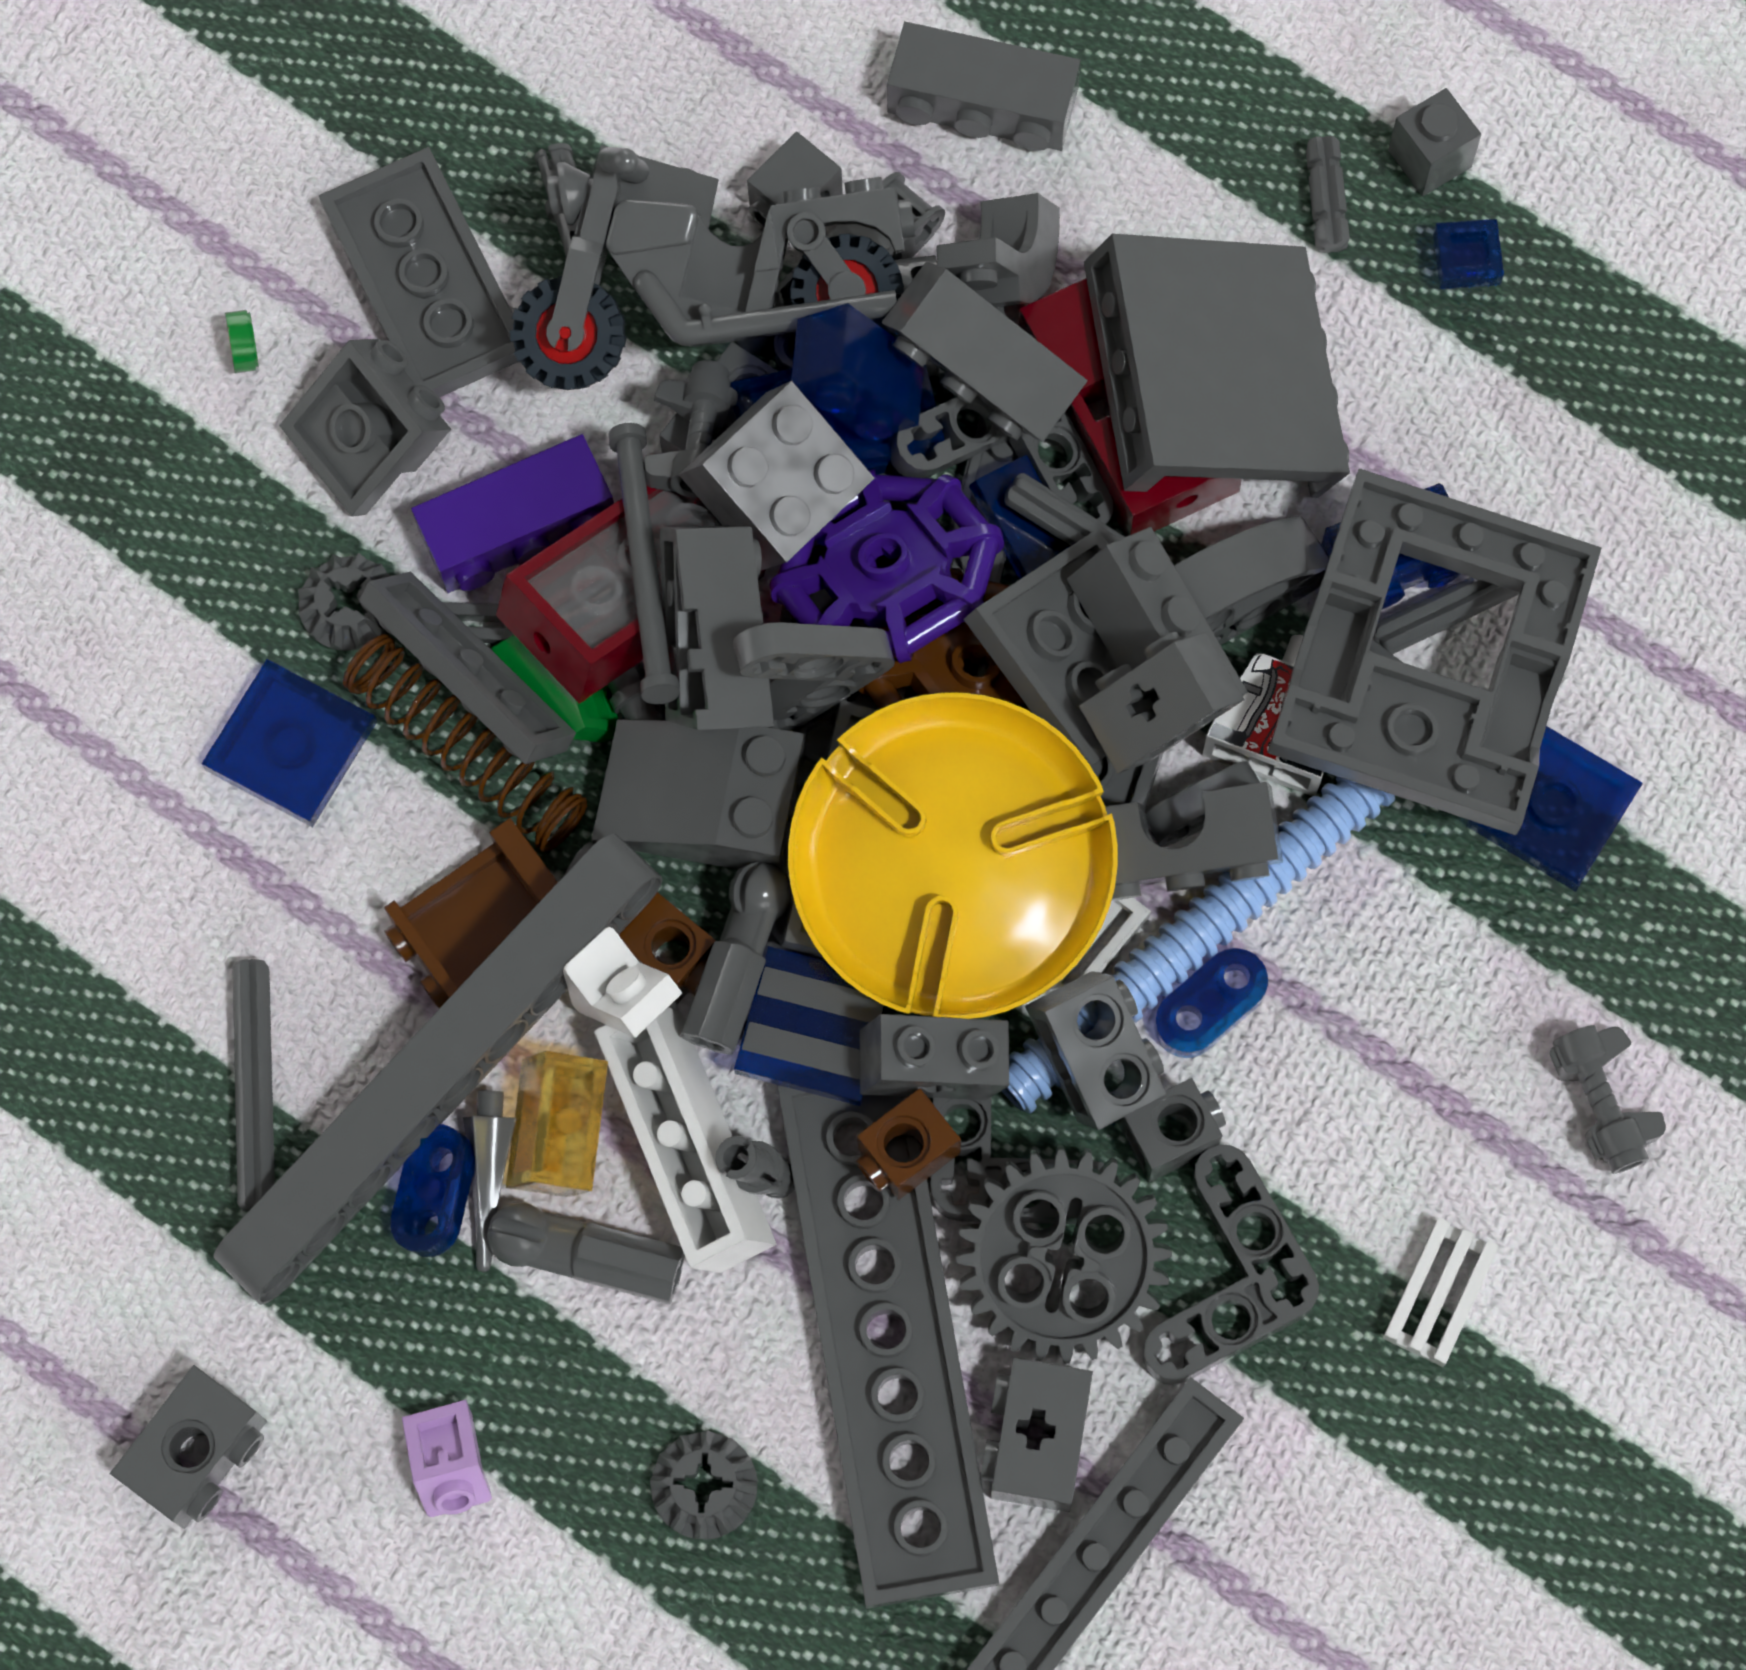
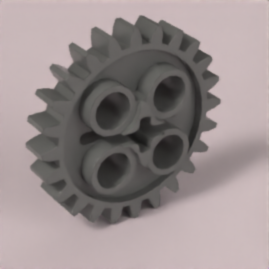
M1057 1146L1054 1162L1048 1165L1044 1164L1041 1156L1034 1149L1030 1151V1170L1022 1172L1013 1162L1008 1160L1005 1162V1168L1009 1182L1003 1186L989 1177L984 1180V1187L992 1198L989 1203L975 1199L969 1200L968 1209L979 1219V1224L968 1223L959 1225V1235L973 1242L974 1247L957 1251L956 1263L975 1267V1270L960 1279L961 1290H981L982 1293L971 1304V1312L973 1315L982 1314L990 1310L995 1313L988 1325V1333L991 1336L1000 1333L1007 1327L1012 1329L1010 1350L1016 1352L1027 1339L1035 1341L1036 1360L1042 1361L1050 1345L1059 1346L1064 1364H1070L1074 1345L1083 1344L1089 1357L1094 1360L1098 1356V1339L1105 1336L1114 1347L1120 1349L1123 1347L1118 1329L1120 1326L1126 1324L1138 1332L1144 1329L1143 1323L1136 1312L1139 1306L1152 1310L1159 1309L1158 1299L1148 1288L1149 1285L1160 1286L1169 1284L1168 1274L1155 1267L1154 1262L1172 1257V1250L1170 1246L1155 1243L1152 1239L1167 1231L1168 1226L1165 1219L1155 1218L1146 1220L1145 1216L1157 1205L1155 1196L1150 1194L1134 1199L1133 1194L1140 1183L1139 1176L1133 1173L1122 1181L1117 1182L1115 1177L1118 1163L1113 1157L1105 1162L1098 1171L1093 1168L1091 1149L1085 1148L1077 1164L1068 1163L1064 1147ZM1073 1198H1079L1082 1200V1207L1074 1227L1072 1243L1074 1253L1080 1258L1079 1260L1074 1258L1068 1259L1066 1262L1058 1306L1055 1310L1049 1311L1045 1308V1303L1053 1282L1055 1265L1053 1255L1048 1253L1047 1250H1059L1061 1247L1069 1203ZM1036 1199L1049 1201L1058 1210L1055 1222L1043 1230H1033L1027 1227L1020 1218L1023 1207ZM1111 1215L1121 1222L1122 1231L1113 1243L1097 1245L1085 1236V1229L1094 1217ZM1019 1264H1030L1042 1273V1280L1034 1291L1017 1293L1012 1291L1005 1283L1008 1271ZM1085 1279L1099 1281L1106 1288L1104 1300L1098 1306L1091 1309L1078 1307L1070 1300V1292L1073 1286Z

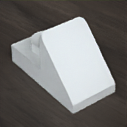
M609 926L604 928L575 955L563 969L571 1003L579 1013L635 1038L682 994L681 990L667 973L638 962L616 931Z

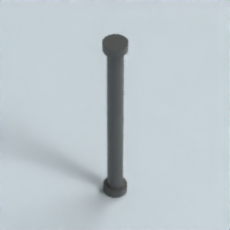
M622 423L610 429L608 438L610 449L617 453L642 646L645 678L640 682L641 697L647 703L664 704L679 697L680 686L678 678L671 674L642 455V449L647 445L646 430L637 423Z

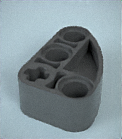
M1295 516L1271 521L1244 530L1177 563L1174 567L1219 644L1222 645L1318 589L1330 556L1302 516Z

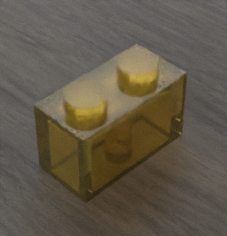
M543 1051L522 1059L515 1118L517 1119L511 1141L506 1188L561 1197H571L592 1191L608 1061L551 1051Z

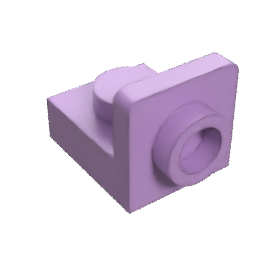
M467 1400L402 1417L413 1483L427 1516L459 1514L467 1511L472 1506L489 1502L492 1499L490 1486L482 1468L473 1417Z

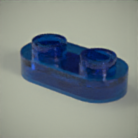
M1240 948L1226 949L1213 956L1170 993L1158 1007L1154 1030L1160 1045L1170 1054L1181 1058H1194L1212 1048L1263 1001L1268 987V973L1263 962L1252 952ZM1231 970L1241 971L1247 977L1248 984L1243 988H1232L1225 982L1224 975ZM1184 1011L1193 1012L1198 1016L1200 1025L1196 1029L1185 1030L1178 1025L1176 1021L1177 1015Z
M439 1124L427 1138H420L419 1147L403 1163L392 1210L390 1225L394 1239L400 1246L421 1257L438 1256L446 1252L457 1240L474 1173L475 1155L472 1143L466 1136L448 1125ZM452 1153L451 1165L446 1170L440 1172L439 1165L442 1158ZM437 1216L438 1224L432 1233L425 1235L426 1223L432 1217Z

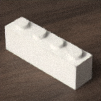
M669 1007L666 1008L636 1038L608 1025H603L594 1030L689 1267L722 1273L777 1245L757 1195L739 1188L735 1179L726 1177L727 1173H722L717 1168L715 1161L716 1151L724 1140L732 1137V1134L695 1045L680 1037L685 1025L681 1011Z

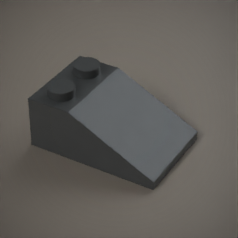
M617 720L592 835V843L596 844L603 837L613 833L617 834L637 852L738 870L749 863L765 862L776 865L783 870L805 759L804 734L769 727L696 730L669 721Z

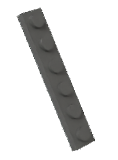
M1190 1377L967 1670H1055L1242 1423L1244 1417Z

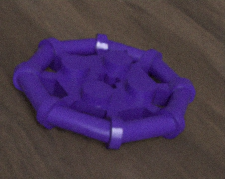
M875 469L868 471L874 479L788 562L781 564L778 574L771 579L769 587L772 600L784 605L798 624L849 626L854 618H859L870 627L879 628L888 625L890 631L885 632L887 633L893 657L897 658L899 663L912 661V653L965 622L963 619L984 603L983 599L995 557L1003 549L1004 539L1002 530L996 525L989 524L961 491L960 480L948 474H944L938 479L878 475ZM884 500L916 502L917 504H906L908 511L892 510L890 502H884ZM942 514H948L959 528L946 533L936 519ZM821 544L827 547L824 559L820 555L818 564L807 565L813 546ZM881 555H885L890 560L900 556L895 564L887 568L878 569L875 559ZM969 556L963 580L960 583L951 576L950 566L952 559ZM823 589L835 601L826 609L824 614L821 613L809 597V594ZM936 598L944 603L919 620L906 626L904 618Z

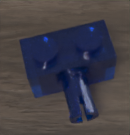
M849 303L797 319L792 378L775 382L771 390L792 381L816 410L822 409L853 429L860 437L867 440H882L890 437L892 433L919 426L924 367L918 366L892 346L896 340L894 336Z

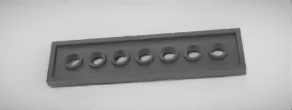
M840 1074L777 1085L866 1609L999 1586L927 1179L899 1201L888 1187L884 1188L879 1192L883 1199V1206L880 1212L871 1219H856L845 1208L846 1197L853 1189L861 1186L873 1189L874 1187L868 1182L855 1162L862 1154L848 1156L841 1153L835 1147L834 1137L836 1132L842 1126L850 1123L860 1124L868 1128L907 1097L861 1095L860 1079ZM899 1135L892 1138L885 1148L890 1158L903 1163L913 1161L922 1152L920 1142L910 1135ZM881 1250L892 1258L895 1267L888 1280L880 1284H870L858 1276L856 1264L860 1256L865 1252ZM882 1314H891L898 1317L906 1328L903 1341L891 1349L876 1347L867 1336V1328L870 1322ZM892 1379H903L914 1386L918 1397L916 1404L910 1411L895 1415L882 1408L878 1400V1394L886 1382ZM906 1444L919 1446L926 1452L929 1458V1466L926 1473L913 1481H905L898 1478L892 1472L889 1465L893 1452L898 1447ZM918 1510L928 1511L935 1515L941 1526L938 1539L932 1545L924 1548L910 1545L905 1541L901 1533V1526L906 1516Z

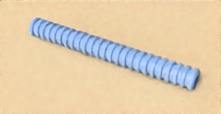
M1337 776L1336 785L1327 783L1322 788V797L1312 796L1307 801V810L1298 808L1292 814V823L1283 821L1279 824L1278 832L1283 863L1268 865L1269 877L1231 882L1230 872H1223L1218 878V886L1209 884L1204 889L1205 897L1203 899L1194 897L1190 900L1188 904L1189 911L1180 909L1175 913V923H1163L1159 927L1160 935L1158 937L1149 935L1144 940L1145 948L1143 950L1134 948L1129 953L1130 961L1128 963L1119 961L1115 964V974L1112 976H1114L1115 981L1120 979L1125 983L1137 1006L1138 1013L1132 1017L1133 1021L1137 1023L1142 1019L1143 1014L1141 1010L1144 1007L1152 1010L1157 1006L1158 1001L1156 997L1158 995L1164 997L1170 995L1173 991L1172 983L1182 984L1188 978L1186 971L1189 969L1193 971L1199 970L1203 965L1202 958L1204 956L1213 958L1218 952L1217 945L1219 943L1227 946L1233 939V931L1242 933L1248 926L1246 921L1248 918L1257 920L1263 913L1261 908L1263 905L1271 908L1276 904L1277 893L1286 895L1291 891V881L1301 882L1307 876L1306 868L1316 869L1322 863V855L1327 857L1333 855L1337 850L1335 845L1337 842L1339 844L1347 843L1351 838V830L1361 831L1366 825V817L1375 819L1381 812L1380 805L1390 806L1395 800V795ZM1093 1001L1085 1004L1078 1014L1077 1023L1082 1034L1088 1033L1096 1025L1098 1010ZM1029 1038L1023 1044L1025 1051L1021 1054L1014 1051L1009 1055V1086L1003 1089L1002 1092L1020 1111L1031 1114L1037 1108L1035 1101L1038 1098L1046 1101L1052 1095L1050 1088L1054 1085L1061 1088V1085L1040 1039L1035 1041Z

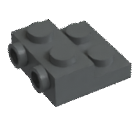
M349 340L279 425L351 517L366 515L401 473L416 472L451 431V428L440 416L445 410V405L441 398L431 389L414 384L404 371L408 365L406 355L399 347L387 340Z

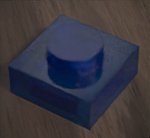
M1497 219L1436 223L1433 236L1440 289L1501 285L1504 270Z

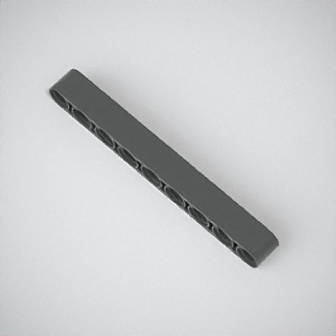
M609 834L594 844L219 1243L214 1253V1259L259 1305L266 1304L278 1297L568 990L563 973L565 965L604 928L609 926L619 935L656 895L663 881L662 876L617 834Z

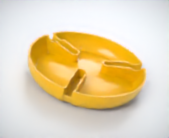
M935 693L905 699L879 709L843 733L837 739L839 746L831 753L827 760L821 757L805 782L795 807L788 842V870L796 909L806 932L827 963L846 982L876 1002L902 1013H915L931 1017L977 1019L1007 1012L1030 1002L1061 981L1079 963L1102 928L1111 905L1118 867V844L1112 813L1107 815L1101 798L1104 790L1099 779L1079 750L1060 731L1030 711L1004 700L970 693Z

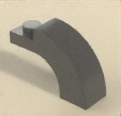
M1039 193L981 201L980 239L937 245V265L946 268L995 308L1036 302L1047 291L1054 274L1059 245L1060 207Z

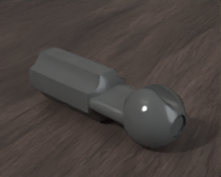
M766 862L749 863L740 868L729 882L728 899L731 909L720 940L715 941L711 948L680 1036L694 1045L732 1055L736 1049L766 962L763 953L774 921L782 917L791 903V885L787 876L778 866Z
M513 1203L503 1207L492 1217L487 1233L491 1252L499 1261L509 1266H529L671 1305L673 1297L677 1292L683 1271L685 1255L681 1246L590 1222L585 1223L543 1212L540 1208L529 1203Z

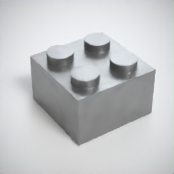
M792 381L766 392L679 474L723 526L738 525L752 527L753 539L759 541L761 548V570L788 562L874 479L867 468Z

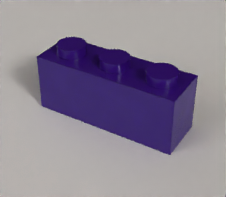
M581 434L414 506L411 510L420 535L447 593H451L458 589L463 591L475 590L489 583L494 578L495 573L517 563L522 565L613 505L614 500L586 439Z

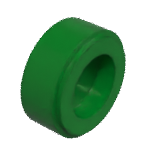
M247 310L225 312L234 373L256 371V367H259L250 312L247 313Z

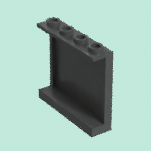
M1112 233L1084 261L1124 491L1147 492L1164 476L1307 481L1310 497L1319 498L1350 474L1348 465L1349 449L1343 439L1337 409L1338 393L1335 385L1332 383L1326 353L1327 337L1324 329L1321 327L1315 297L1316 281L1313 273L1310 271L1306 247Z

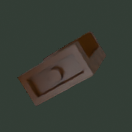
M511 818L489 832L493 841L492 845L404 906L399 907L394 900L384 907L393 924L384 930L385 935L405 963L416 956L429 975L422 979L420 983L438 1009L558 883Z

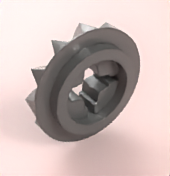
M358 553L354 557H339L333 554L330 560L320 567H311L309 577L303 588L298 589V614L307 632L317 642L335 650L351 651L361 649L372 638L387 633L379 624L378 619L360 601L364 616L357 610L352 611L348 607L342 608L339 612L334 611L338 604L331 590L332 587H335L337 590L342 589L344 592L350 593L356 588H362L357 594L359 600L369 581L390 576L383 565L376 564Z
M708 1430L679 1436L674 1443L659 1454L650 1480L654 1506L662 1520L677 1533L700 1540L722 1537L738 1528L749 1516L754 1506L758 1489L756 1470L746 1451L734 1439ZM703 1457H708V1465L711 1467L713 1478L723 1480L724 1484H733V1488L722 1487L721 1491H712L709 1495V1502L705 1503V1512L699 1513L700 1505L697 1502L695 1492L691 1489H685L684 1485H675L676 1481H686V1478L697 1477L699 1467L703 1465Z

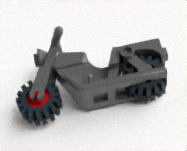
M618 147L604 148L598 156L594 179H591L590 175L566 162H558V176L547 177L551 211L553 215L564 213L567 226L574 225L578 219L575 236H573L569 247L563 276L550 280L546 279L537 283V287L531 291L528 290L521 298L522 302L518 309L515 308L512 316L514 322L513 329L510 330V341L514 343V355L517 361L521 362L526 369L525 372L548 387L563 390L583 389L601 382L609 376L608 373L621 360L620 355L623 347L626 345L627 338L625 336L624 326H626L624 315L621 314L618 303L613 296L600 286L607 251H609L666 334L674 342L682 346L700 347L807 331L822 343L836 348L845 349L867 346L879 340L889 330L882 324V321L904 292L901 271L890 253L882 245L872 241V239L862 235L839 234L838 236L828 238L825 226L857 224L877 230L890 240L896 254L904 253L903 238L916 237L911 200L898 201L896 187L883 188L882 177L845 182L846 194L821 198L819 187L782 192L784 204L770 206L762 234L753 243L745 246H731L722 242L710 232L701 219L700 212L692 205L640 200H623L619 202L621 195L620 179L632 183H642L649 175L647 164L643 160L638 159L636 153L631 149ZM789 239L793 247L803 254L792 276L790 290L793 305L772 308Z

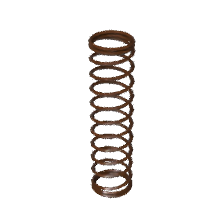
M381 634L368 641L355 654L344 672V688H348L349 692L353 694L366 692L368 708L374 710L385 708L384 716L387 724L398 725L404 723L403 734L407 740L422 738V750L425 755L434 756L441 754V767L444 771L460 769L459 780L462 786L472 787L479 784L478 797L480 801L488 803L498 800L497 813L499 817L510 818L517 815L516 826L522 834L536 831V848H540L541 852L551 851L573 832L587 808L586 798H583L581 794H573V787L565 788L548 807L540 822L527 829L521 826L525 810L535 803L554 780V771L545 773L534 784L519 808L509 813L503 812L502 806L506 795L528 775L535 762L526 765L521 762L508 778L501 792L491 797L484 796L483 791L487 779L494 775L512 756L504 746L492 758L481 777L471 782L465 780L464 776L468 764L476 759L496 736L488 727L474 741L462 762L454 766L446 764L448 750L471 730L478 717L469 712L466 713L451 731L444 746L433 751L427 748L429 735L439 728L459 705L460 700L454 694L439 706L425 731L417 735L409 733L408 725L410 720L420 713L439 692L442 682L438 678L430 681L420 691L407 711L406 716L397 720L391 719L389 715L391 705L406 694L421 676L423 667L420 663H415L409 667L400 677L387 701L381 704L372 703L371 693L373 689L396 670L405 655L404 647L395 649L394 639L390 638L387 634ZM385 645L373 666L362 677L353 682L364 662L377 649ZM398 654L393 664L381 675L389 662ZM417 670L410 681L399 691L406 679ZM435 686L428 697L418 706L427 692ZM453 702L445 714L438 720L443 711ZM471 718V720L468 722V724H467V725L462 729V731L458 734V732H459L460 729L463 727V725ZM573 808L571 814L561 827L550 836L559 821Z

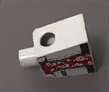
M1293 635L1282 661L1265 654H1256L1240 678L1248 691L1243 696L1245 700L1214 720L1208 731L1202 756L1229 766L1248 761L1256 776L1304 794L1316 796L1324 773L1323 771L1267 753L1303 639V635Z

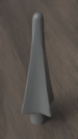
M478 1091L477 1116L463 1117L474 1201L476 1267L478 1271L483 1273L489 1271L491 1267L492 1252L487 1233L490 1221L498 1210L506 1162L517 1119L515 1117H503L504 1092Z

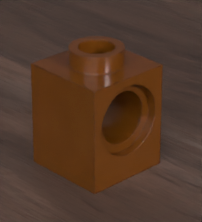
M657 892L646 907L619 934V937L638 962L667 973L682 992L674 1001L676 1004L688 992L695 996L709 953L716 940ZM669 941H680L685 943L690 950L684 960L677 964L668 965L661 963L655 958L656 952L661 945Z
M919 1088L857 1135L858 1150L862 1156L855 1160V1162L876 1191L880 1192L888 1187L899 1201L961 1153V1139L921 1088ZM899 1135H910L921 1143L923 1150L913 1161L897 1162L890 1158L885 1151L888 1142Z

